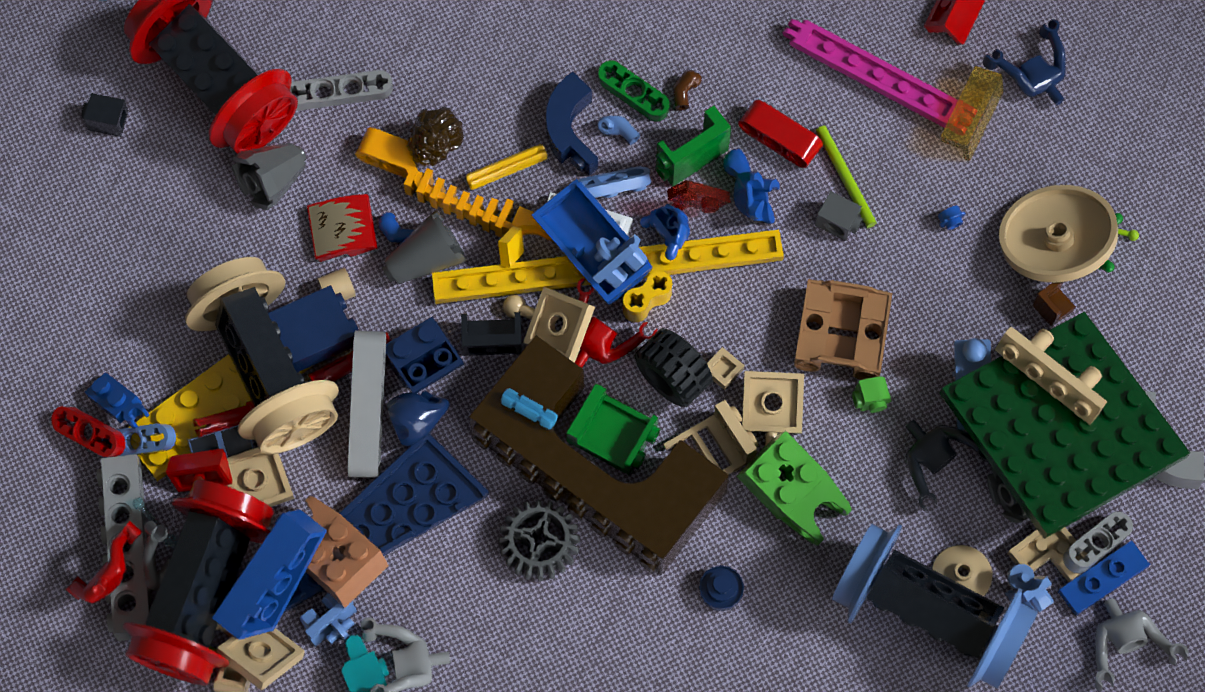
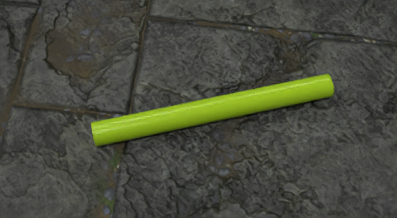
M825 125L820 126L816 129V133L822 140L823 146L852 201L862 206L861 218H863L867 228L875 226L877 221Z

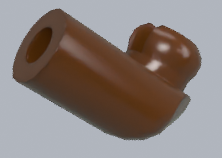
M694 70L685 71L673 86L675 109L678 111H684L689 108L688 91L692 87H698L702 82L701 75L694 72Z

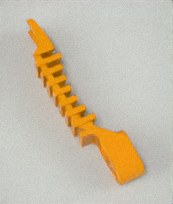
M367 128L355 153L356 157L369 165L406 178L404 182L406 195L412 196L416 190L419 202L425 203V201H428L432 208L438 209V207H441L443 212L449 215L453 212L456 214L457 219L463 221L466 218L469 220V224L473 226L480 224L482 225V230L490 232L491 229L500 238L514 226L522 228V235H538L554 242L531 216L534 213L533 211L519 206L511 223L510 220L514 213L513 200L507 198L498 217V200L495 198H491L486 211H484V197L477 195L473 205H471L469 192L463 191L460 199H458L456 194L457 187L450 185L447 193H445L444 179L438 177L433 186V170L427 168L425 173L417 170L413 157L407 148V140L376 128Z

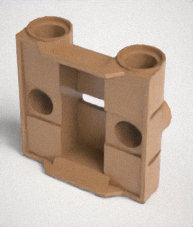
M808 279L794 366L803 371L816 372L820 370L822 363L854 368L853 376L859 380L880 377L893 293L876 290L870 286L834 280ZM816 322L821 328L812 330L806 324ZM836 328L854 331L857 333V337L830 334L828 329ZM868 331L876 332L879 338L875 340L869 339L865 333Z

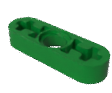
M606 61L601 64L598 70V80L603 88L651 121H662L668 116L669 99L666 95L616 61ZM613 71L616 72V78L610 77L606 79V72L610 74ZM619 81L622 82L621 88H618ZM631 85H636L641 88L642 93L637 97H631L625 90ZM658 103H661V104H662L661 110H660V109H656L655 111H652V110H651L652 104H653V105H657Z

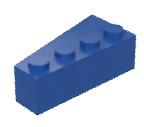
M302 510L281 514L276 519L273 529L212 619L238 640L274 631L327 530Z

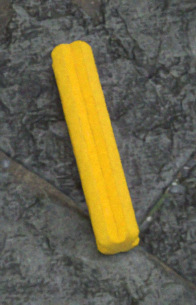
M538 144L468 173L466 175L467 184L471 190L482 187L548 158L547 151L543 144Z

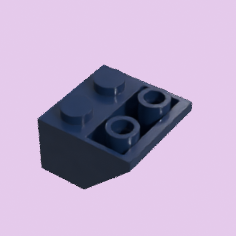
M433 316L386 344V362L400 383L412 393L420 392L464 365V362Z

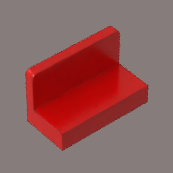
M936 0L924 27L929 33L947 32L958 45L964 44L985 0Z

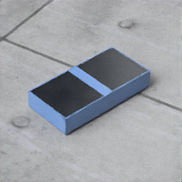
M238 426L204 435L200 438L197 436L187 439L191 453L224 449L228 458L254 449L251 440L240 437Z

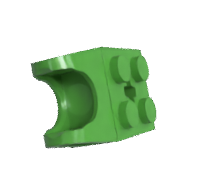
M787 431L777 434L736 476L777 519L782 520L799 535L815 545H819L824 540L814 520V512L818 505H826L842 516L848 515L852 511L849 502L828 473ZM780 470L785 472L786 479L780 480Z

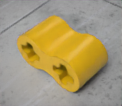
M655 271L648 276L642 286L628 290L623 297V314L625 318L634 323L641 322L648 316L649 311L653 307L666 304L672 296L673 284L670 275L664 271Z

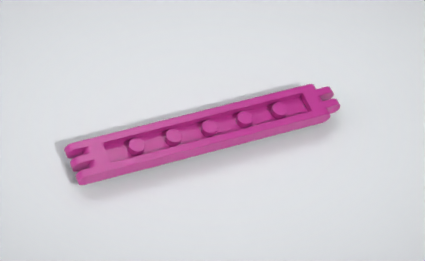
M791 19L788 23L790 28L786 27L782 32L786 38L791 40L789 44L795 49L961 137L965 136L966 128H969L972 124L970 118L975 119L978 114L977 110L808 20H803L801 23Z

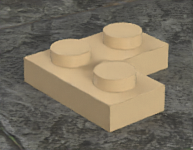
M1066 527L1045 539L1036 530L1007 553L1015 564L1028 565L1033 572L1051 560L1068 582L1082 574L1070 571L1064 564V553L1076 542V539ZM1084 550L1075 558L1078 561L1084 559L1087 555L1086 551Z

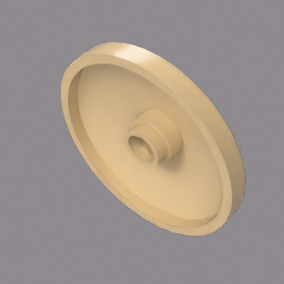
M1054 185L1032 191L1016 201L1002 219L999 239L1003 256L1015 271L1036 281L1057 283L1079 279L1102 266L1116 247L1118 226L1116 215L1111 205L1096 192L1079 186Z

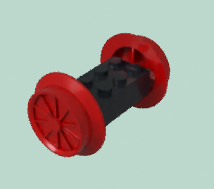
M138 0L124 23V33L131 40L129 46L131 58L138 64H150L163 59L216 115L209 129V141L213 146L217 148L231 147L239 154L242 151L266 146L285 129L293 118L298 106L297 98L290 92L292 84L291 75L285 69H272L259 75L206 19L212 6V0Z
M195 480L188 497L175 498L172 501L173 507L187 516V519L145 625L125 622L123 629L132 637L125 653L126 657L142 666L175 679L207 686L214 668L228 667L229 661L225 657L208 649L218 625L212 617L236 582L237 573L248 551L250 541L263 543L271 532L268 527L274 510L261 500L242 491L210 481Z

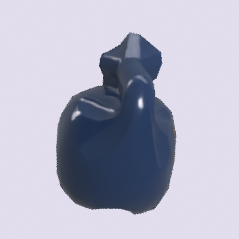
M426 390L421 395L412 392L402 393L392 398L387 404L389 417L403 446L414 445L425 438L435 428L450 406L447 399L438 397L435 393L431 394Z

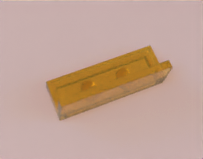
M975 66L941 134V142L963 149L964 159L971 160L1003 94L1002 74Z

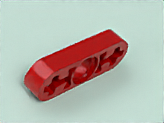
M60 406L54 410L51 423L54 430L102 457H117L124 452L126 441L120 431L75 407ZM65 416L71 422H76L75 425H67V421L64 420ZM87 424H90L93 429L89 440L84 436V429ZM102 438L110 439V443H112V448L110 444L101 441Z

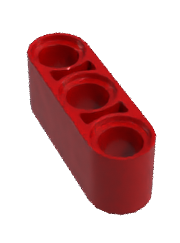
M758 99L752 103L738 122L739 127L746 134L801 168H807L823 146L822 140L816 134Z

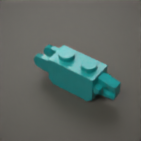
M351 635L345 643L350 661L345 662L341 670L349 691L371 692V688L376 684L386 686L385 676L390 674L384 658L377 660L374 651L367 652L361 637Z

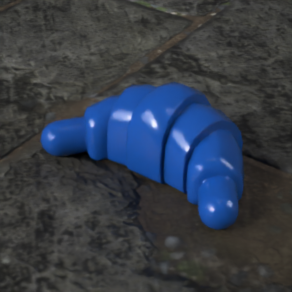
M666 204L663 207L652 210L650 215L640 220V225L643 228L651 226L656 228L660 236L665 239V245L667 246L665 257L667 260H674L678 250L682 248L690 234L688 217L684 211Z

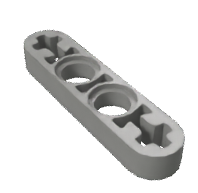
M375 70L294 81L291 84L290 92L298 93L296 111L384 99L391 95L393 82L387 72ZM378 80H382L383 89H377ZM367 81L369 92H365L363 83ZM348 83H356L360 89L355 94H347L344 92V87ZM320 87H328L331 90V94L327 98H319L315 95V92ZM307 89H310L312 98L310 100L307 98Z

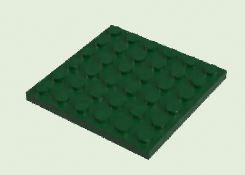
M1085 311L1049 330L1054 340L1044 352L1077 378L1088 366L1097 368L1102 374L1100 381L1092 390L1105 399L1107 403L1091 425L1078 417L1072 410L1054 398L1035 381L1028 378L1025 373L1004 359L1003 356L946 385L939 393L1044 539L1181 462L1190 454V451Z

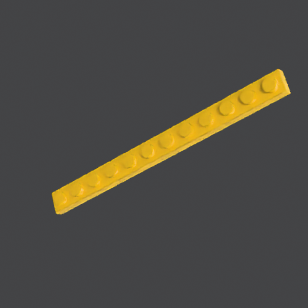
M779 230L685 241L682 248L678 250L674 260H667L665 257L667 249L665 244L639 247L653 266L644 278H648L655 271H664L672 275L783 261L784 258ZM566 256L515 262L510 268L499 264L432 273L435 304L542 291L543 287L552 290L577 287L578 281L585 278ZM585 280L582 286L591 284L587 280Z

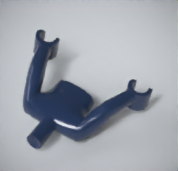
M1051 19L1048 27L1042 24L1039 30L1040 36L1043 39L1049 40L1052 45L1054 65H1050L1041 55H1038L1017 68L1003 58V53L999 49H995L992 52V58L988 54L984 56L982 64L986 69L995 70L1000 67L1013 78L1021 91L1028 97H1034L1046 92L1056 106L1065 100L1055 87L1066 76L1065 49L1057 32L1060 24L1056 19Z

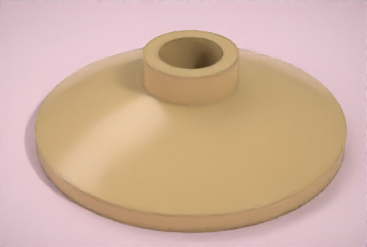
M956 545L945 549L937 556L932 567L933 570L982 596H985L992 583V569L989 561L980 551L970 546ZM961 567L966 568L969 575L961 576L958 573V569Z

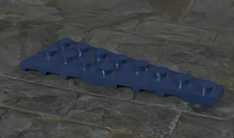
M428 434L421 441L407 449L339 514L371 541L385 556L482 501L489 495V491L434 437ZM305 572L283 614L324 591V589Z

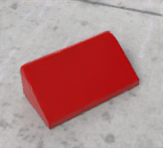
M224 449L171 456L165 472L178 492L190 491L195 480L210 481L222 485H231L233 483Z

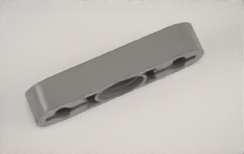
M1113 512L1069 547L1063 556L1065 566L1074 573H1083L1124 541L1132 532L1133 523L1130 517L1123 512ZM1120 525L1121 528L1114 532L1113 535L1109 532L1113 526ZM1092 536L1101 538L1104 541L1105 548L1096 547L1092 542ZM1085 550L1088 554L1084 559L1078 561L1075 556H1078Z

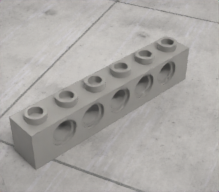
M137 454L101 458V469H97L99 487L103 486V497L99 498V510L101 516L105 515L106 525L101 526V539L103 545L107 544L108 554L103 555V565L110 561L111 542L129 521L142 531L140 536L132 543L130 550L124 553L125 572H134L133 578L128 582H121L111 594L106 596V602L111 603L112 614H107L109 633L113 632L118 641L131 640L132 637L123 629V624L131 622L145 625L150 612V606L152 605L151 589L145 584L142 561L147 534L144 531L146 514L142 463ZM122 484L128 486L123 494H113L117 486ZM120 514H130L129 519L125 523H115L116 518ZM126 601H136V606L133 610L129 612L122 611V606Z

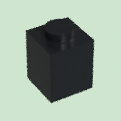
M91 93L89 102H85L83 105L81 117L84 119L88 131L122 137L129 110L124 99Z

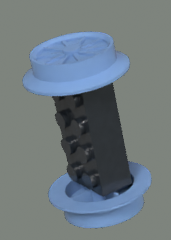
M871 524L852 556L832 597L833 601L848 608V623L851 624L867 598L872 601L877 609L885 612L890 611L898 615L905 624L924 629L933 639L952 644L958 652L965 656L978 658L983 648L986 647L967 687L970 688L982 680L998 689L1038 614V611L1021 603L1022 589L1018 588L999 625H996L1004 610L1003 606L896 549L890 555L903 526L898 525L890 532H887Z

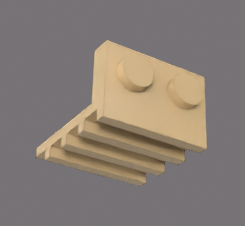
M723 400L715 405L714 415L667 441L663 446L665 450H668L680 440L684 441L692 437L703 456L720 468L698 434L699 431L707 428L730 464L723 471L731 474L734 471L740 470L741 467L748 464L756 456L758 442L750 430L746 432L740 423L742 422V417L735 406L730 407L727 401Z

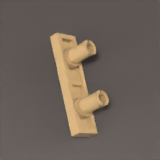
M1011 326L1004 333L995 351L1072 410L1078 417L1091 425L1107 403L1105 399L1092 390L1102 377L1100 371L1093 366H1088L1078 378L1044 352L1054 340L1053 335L1048 330L1040 329L1029 341Z

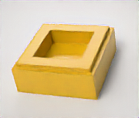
M513 226L498 241L501 266L510 268L523 255L522 228Z

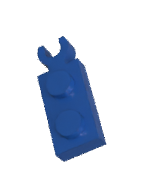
M106 372L84 392L92 402L120 424L125 420L131 428L136 429L138 425L134 420L137 416L144 415L146 418L150 416L140 399Z

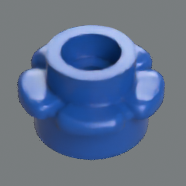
M958 205L952 206L938 214L940 227L946 226L947 230L955 229L964 223L962 217L966 213L961 212Z

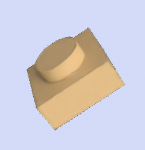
M723 347L707 363L713 381L724 390L739 376L745 367Z

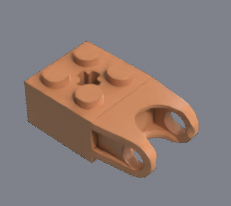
M309 496L304 501L313 513L312 519L325 528L327 532L305 572L345 608L389 565L382 552L341 514L315 497Z

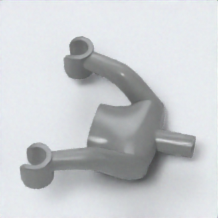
M1114 598L1104 602L1111 619L1098 624L1096 628L1095 658L1098 673L1096 674L1095 688L1097 691H1102L1101 681L1103 680L1108 681L1111 687L1114 686L1115 677L1108 668V641L1115 645L1119 654H1125L1145 646L1148 643L1147 634L1156 645L1169 655L1168 660L1171 665H1176L1175 654L1182 655L1184 660L1187 661L1188 648L1181 643L1172 644L1159 631L1155 623L1145 612L1136 610L1123 614Z
M366 617L361 621V629L365 630L362 632L364 641H374L378 635L397 638L407 645L406 648L392 651L396 681L386 686L376 684L371 688V692H399L408 688L424 687L432 681V666L451 663L449 651L430 654L425 640L406 628L398 625L377 624L376 620L371 617Z

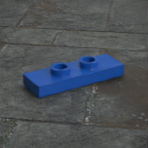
M1130 541L1059 589L1058 593L1075 616H1078L1147 569L1150 563L1134 542Z

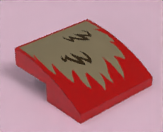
M369 195L344 196L307 206L316 260L323 262L344 254L353 257L378 249Z

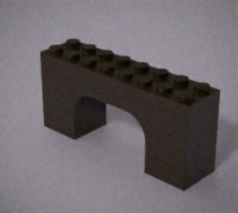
M537 335L469 416L472 440L479 447L485 450L490 448L496 453V458L507 467L513 465L520 471L519 474L525 481L532 485L536 482L544 488L543 492L548 498L554 502L558 500L568 506L567 510L570 514L579 520L582 518L586 519L592 524L591 528L598 535L604 538L607 535L616 541L615 546L626 555L632 553L640 559V565L651 573L656 571L662 575L727 493L729 474L682 440L676 444L649 478L638 483H623L609 476L564 443L554 431L555 425L552 429H547L540 425V421L534 422L515 412L514 407L510 409L501 403V397L506 389L510 388L518 392L520 397L523 395L544 406V410L549 409L558 415L557 423L584 390V369Z

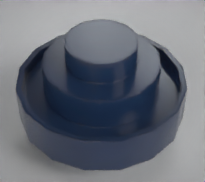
M719 565L712 567L704 573L700 580V597L705 605L713 610H731L739 604L743 597L744 583L742 577L729 566Z

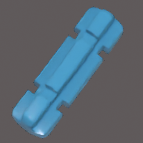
M507 388L501 397V403L510 409L514 407L515 412L534 422L540 421V425L547 429H552L557 421L558 415L549 409L544 410V406L523 395L520 397L518 392Z

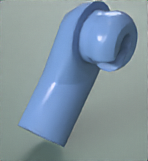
M606 116L598 121L597 126L600 132L606 135H622L630 145L640 138V134L622 116Z

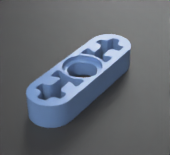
M149 424L138 426L136 429L131 427L117 429L124 435L126 441L124 452L120 456L168 451L176 442L175 430L168 424ZM134 433H137L140 437V445L137 449H133L130 443L131 436ZM163 433L164 439L151 441L150 436H157ZM102 438L101 440L110 443V439Z

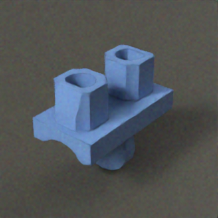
M634 234L616 249L620 245L618 238L614 237L611 241L606 238H600L596 242L598 252L594 255V258L598 262L603 259L605 260L598 266V272L592 278L598 284L605 280L615 289L619 287L628 276L620 267L623 262L635 272L647 260L646 255L638 247L641 239Z
M1016 564L1009 569L1007 574L1008 583L1013 589H1016L1005 593L1010 601H1012L1018 588H1021V603L1038 612L1054 602L1046 590L1047 587L1052 585L1047 576H1035L1033 570L1025 564Z
M327 593L321 600L329 610L320 618L313 609H310L300 617L306 629L305 632L315 647L324 639H327L332 644L341 637L346 642L350 637L347 630L354 625L350 617L357 612L353 601L344 608Z

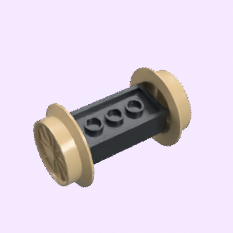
M243 257L218 265L193 282L187 291V298L191 307L186 314L185 321L187 326L195 331L218 330L255 407L239 423L238 433L244 439L256 440L262 453L277 454L295 449L314 440L336 422L338 414L332 402L336 399L339 388L335 382L330 380H317L305 383L302 374L296 372L292 364V353L287 346H283L280 339L281 333L278 324L275 321H271L268 315V305L283 291L285 279L281 273L267 270L261 259Z

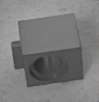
M830 191L817 214L815 226L846 241L850 233L856 234L861 226L863 218L859 216L862 206Z

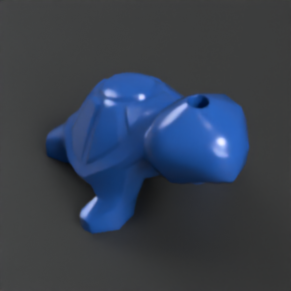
M740 148L731 150L724 158L723 167L727 174L736 178L734 185V202L736 207L743 215L754 221H763L766 224L774 223V213L768 202L767 192H771L772 189L779 190V182L777 179L762 178L759 172H752L749 161Z

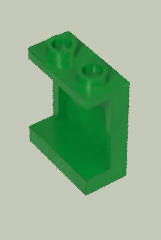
M715 106L710 107L704 112L703 133L677 150L671 151L663 140L657 143L655 170L663 181L668 180L672 187L729 150L731 126Z
M595 384L567 431V442L630 475L633 468L639 469L646 457V453L643 451L648 442L653 444L661 430L658 427L659 417L653 415L650 418L606 395V388Z

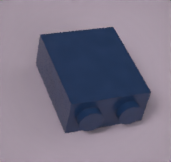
M331 285L268 313L271 321H275L278 324L283 346H287L292 353V364L296 372H300L353 348L355 330H358V327L353 317L347 319L343 311L347 309L345 300L340 292L335 294Z

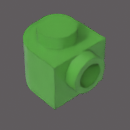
M880 376L859 380L854 389L855 391L852 392L854 406L856 409L860 408V411L880 412L887 409V404L891 402L885 377Z

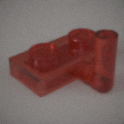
M685 180L667 189L668 201H672V206L682 211L689 207L701 209L704 213H714L720 207L730 203V193L728 191Z

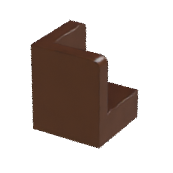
M1063 282L1048 285L1037 294L1033 307L1051 327L1072 313L1076 307L1060 290Z

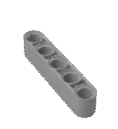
M355 330L348 477L377 478L380 476L386 332Z

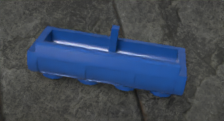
M577 179L531 215L608 305L618 300L628 290L637 285L653 267L647 259L645 264L634 272L623 262L620 267L628 276L616 289L605 280L598 284L592 278L598 272V266L605 260L603 259L598 262L594 258V255L598 252L596 242L600 238H606L611 241L616 237L620 241V245L616 247L618 249L629 237L582 182H579Z

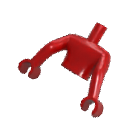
M583 278L577 283V290L580 293L578 300L588 304L589 296L595 292V289L591 287L589 292H584L582 284L586 279ZM592 316L575 364L583 368L589 358L601 364H609L631 352L644 340H649L658 332V329H655L651 336H646L644 328L648 322H645L640 326L638 333L611 349V345L618 333Z
M129 521L110 544V561L106 562L97 571L88 584L77 576L65 590L75 599H82L88 603H96L111 594L120 585L126 570L123 553L124 544L127 542L131 545L140 536L142 531Z

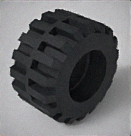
M661 328L634 355L640 372L649 384L665 399L680 407H688L713 382L711 371L699 352L683 337L671 330Z

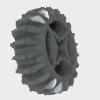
M538 499L535 502L536 507L534 508L530 507L529 502H525V511L523 512L515 507L513 513L516 518L508 515L505 517V522L508 526L500 527V533L504 536L498 539V543L504 546L500 550V554L502 557H508L506 560L507 567L516 565L514 570L516 575L526 570L525 577L527 580L532 578L533 573H537V579L541 582L543 581V573H548L550 579L555 578V569L564 574L566 568L563 562L573 565L574 559L571 555H578L579 548L574 544L580 543V536L574 534L578 531V525L570 524L573 516L566 514L562 517L564 507L559 506L553 511V502L548 501L546 508L541 506V500ZM539 520L538 524L533 528L523 527L522 530L520 529L530 521ZM550 522L561 530L564 535V542L557 540L556 536L548 532ZM543 530L545 543L542 542V545H538L537 550H535L534 537L537 539V536H541ZM515 539L520 540L521 544L530 548L529 559L518 552L514 544ZM556 551H559L553 558L539 561L544 553H556Z

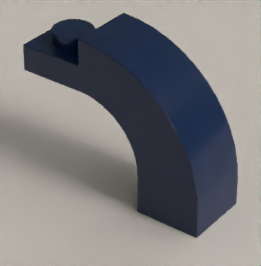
M572 71L556 86L549 98L546 109L547 139L553 154L561 164L570 157L571 163L577 170H584L590 176L598 169V157L575 135L571 126L575 117L592 103V89Z

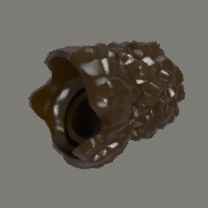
M444 106L434 111L422 109L416 117L415 123L410 129L411 136L408 138L407 148L415 163H420L423 166L429 164L435 166L447 158L448 152L457 150L463 143V123L455 117L448 107Z

